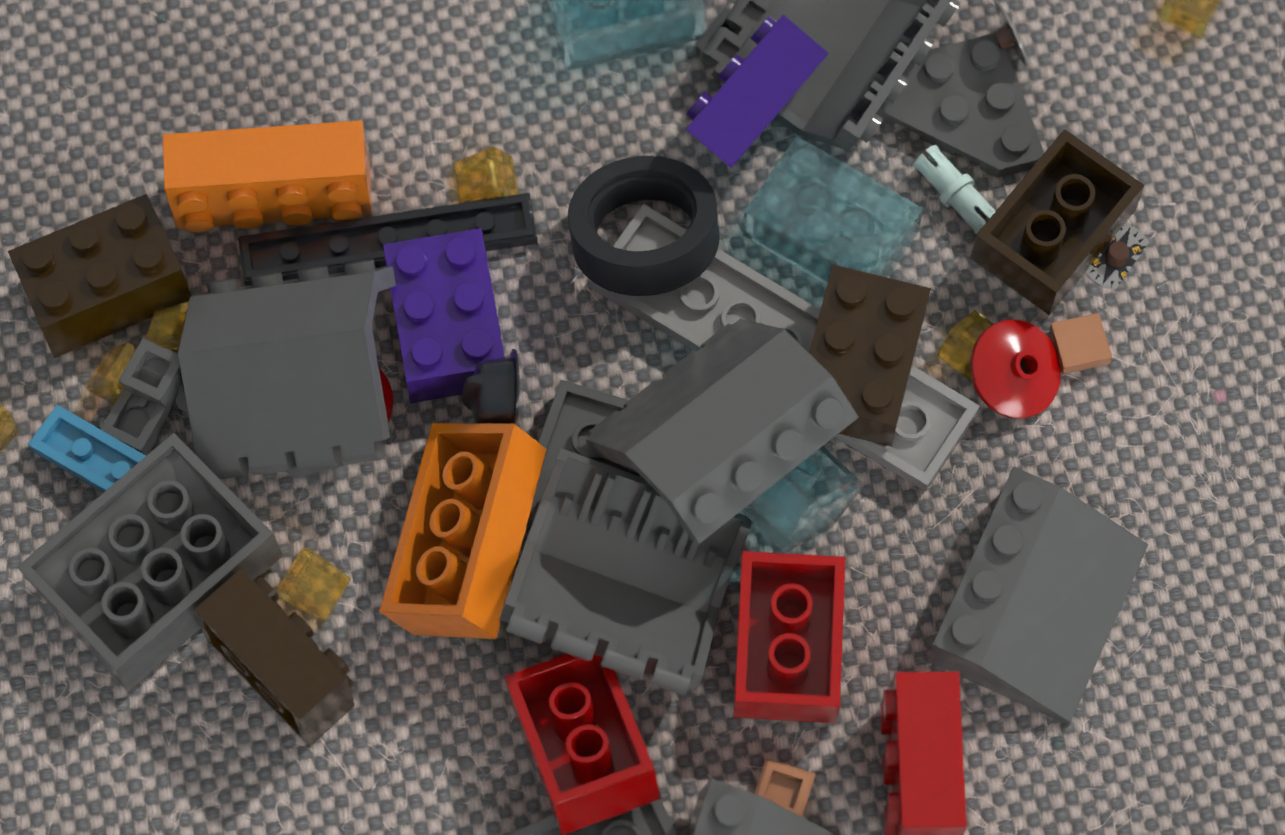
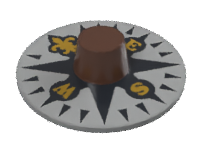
M995 1V8L1002 24L1001 27L993 32L999 47L1005 49L1013 46L1022 64L1025 67L1029 66L1024 48L1007 13L999 1Z
M1125 223L1085 273L1096 284L1116 290L1149 244L1148 239L1137 228Z

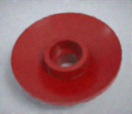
M1016 319L995 323L981 333L972 349L970 372L973 385L981 400L997 414L1011 419L1029 418L1044 411L1054 400L1061 380L1059 357L1051 340L1035 325ZM1021 359H1023L1027 365V374H1025L1020 367Z

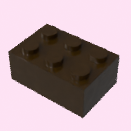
M1064 129L976 234L970 259L1050 316L1136 211L1145 185Z
M147 194L8 251L54 358L185 304L192 297L182 268Z
M832 264L809 354L833 376L859 417L839 434L892 447L931 288Z
M241 568L195 608V614L206 640L303 742L310 747L355 706L350 690L354 684L347 675L350 670L331 648L324 652L319 649L312 639L315 635L313 630L299 614L293 611L287 616L284 613L283 609L276 602L280 597L263 577L259 575L252 580Z

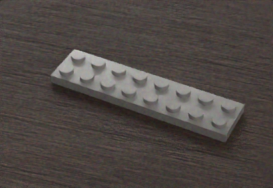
M643 204L613 247L627 251L654 250L673 243L687 229ZM720 249L717 250L713 261L699 277L681 288L663 294L651 296L618 294L598 286L589 279V287L695 351L702 349L701 344L727 324L733 325L739 319H744L785 329L809 353L820 314V309ZM912 365L892 447L837 434L835 437L926 492L977 416L980 406Z

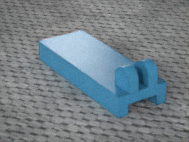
M59 405L54 408L28 443L33 453L102 493L146 457V455Z

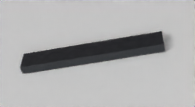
M530 193L238 236L245 286L253 285L252 277L277 272H282L283 281L299 279L298 270L327 266L329 275L344 273V264L363 260H374L375 268L387 267L383 244L482 228L486 251L538 244Z

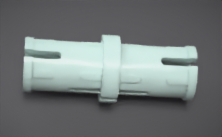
M937 145L926 149V152L929 154L928 159L922 153L915 160L913 167L941 194L939 199L946 208L952 206L974 230V233L977 234L995 213L994 208L973 187L975 182L967 173L962 175L942 154Z

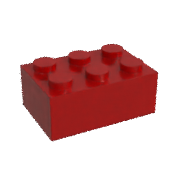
M742 551L733 718L837 723L841 696L846 557Z
M565 654L504 676L512 708L561 835L661 799L655 768L614 670L600 666L602 657L593 654L591 662Z
M959 671L896 672L892 688L884 689L883 703H880L879 709L880 734H890V740L885 742V754H882L881 760L882 784L892 785V792H888L887 805H884V835H964L967 828Z

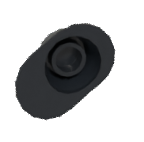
M512 349L510 356L479 362L474 370V375L464 381L461 394L462 403L469 410L473 411V417L477 424H515L519 427L520 380L517 350Z

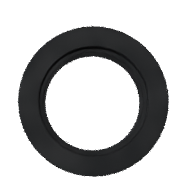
M635 156L611 162L597 169L582 181L575 190L568 207L572 250L578 267L593 283L618 294L651 296L681 288L695 280L708 268L718 250L720 233L714 191L700 172L675 159L661 156ZM642 200H658L674 204L683 209L691 218L688 229L679 239L669 245L649 251H627L613 247L606 243L597 233L601 221L611 211L625 204Z

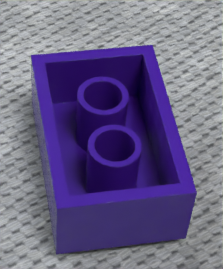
M784 14L777 22L772 17H767L750 37L757 44L745 60L736 54L717 76L725 84L713 97L705 91L685 114L692 120L686 130L730 168L735 165L829 54Z
M482 228L383 244L387 267L393 266L396 286L390 289L410 403L461 395L464 381L474 375V370L479 362L505 357Z

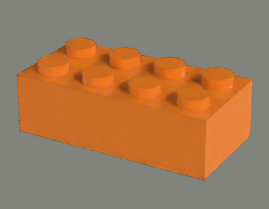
M362 120L163 134L164 189L177 229H186L190 232H206L213 229L214 226L234 225L242 229H253L260 227L263 223L284 222L288 225L297 226L308 224L312 219L333 218L336 221H344L373 215L370 161Z
M432 423L379 613L413 635L496 639L501 623L499 617L512 582L547 449L515 424Z

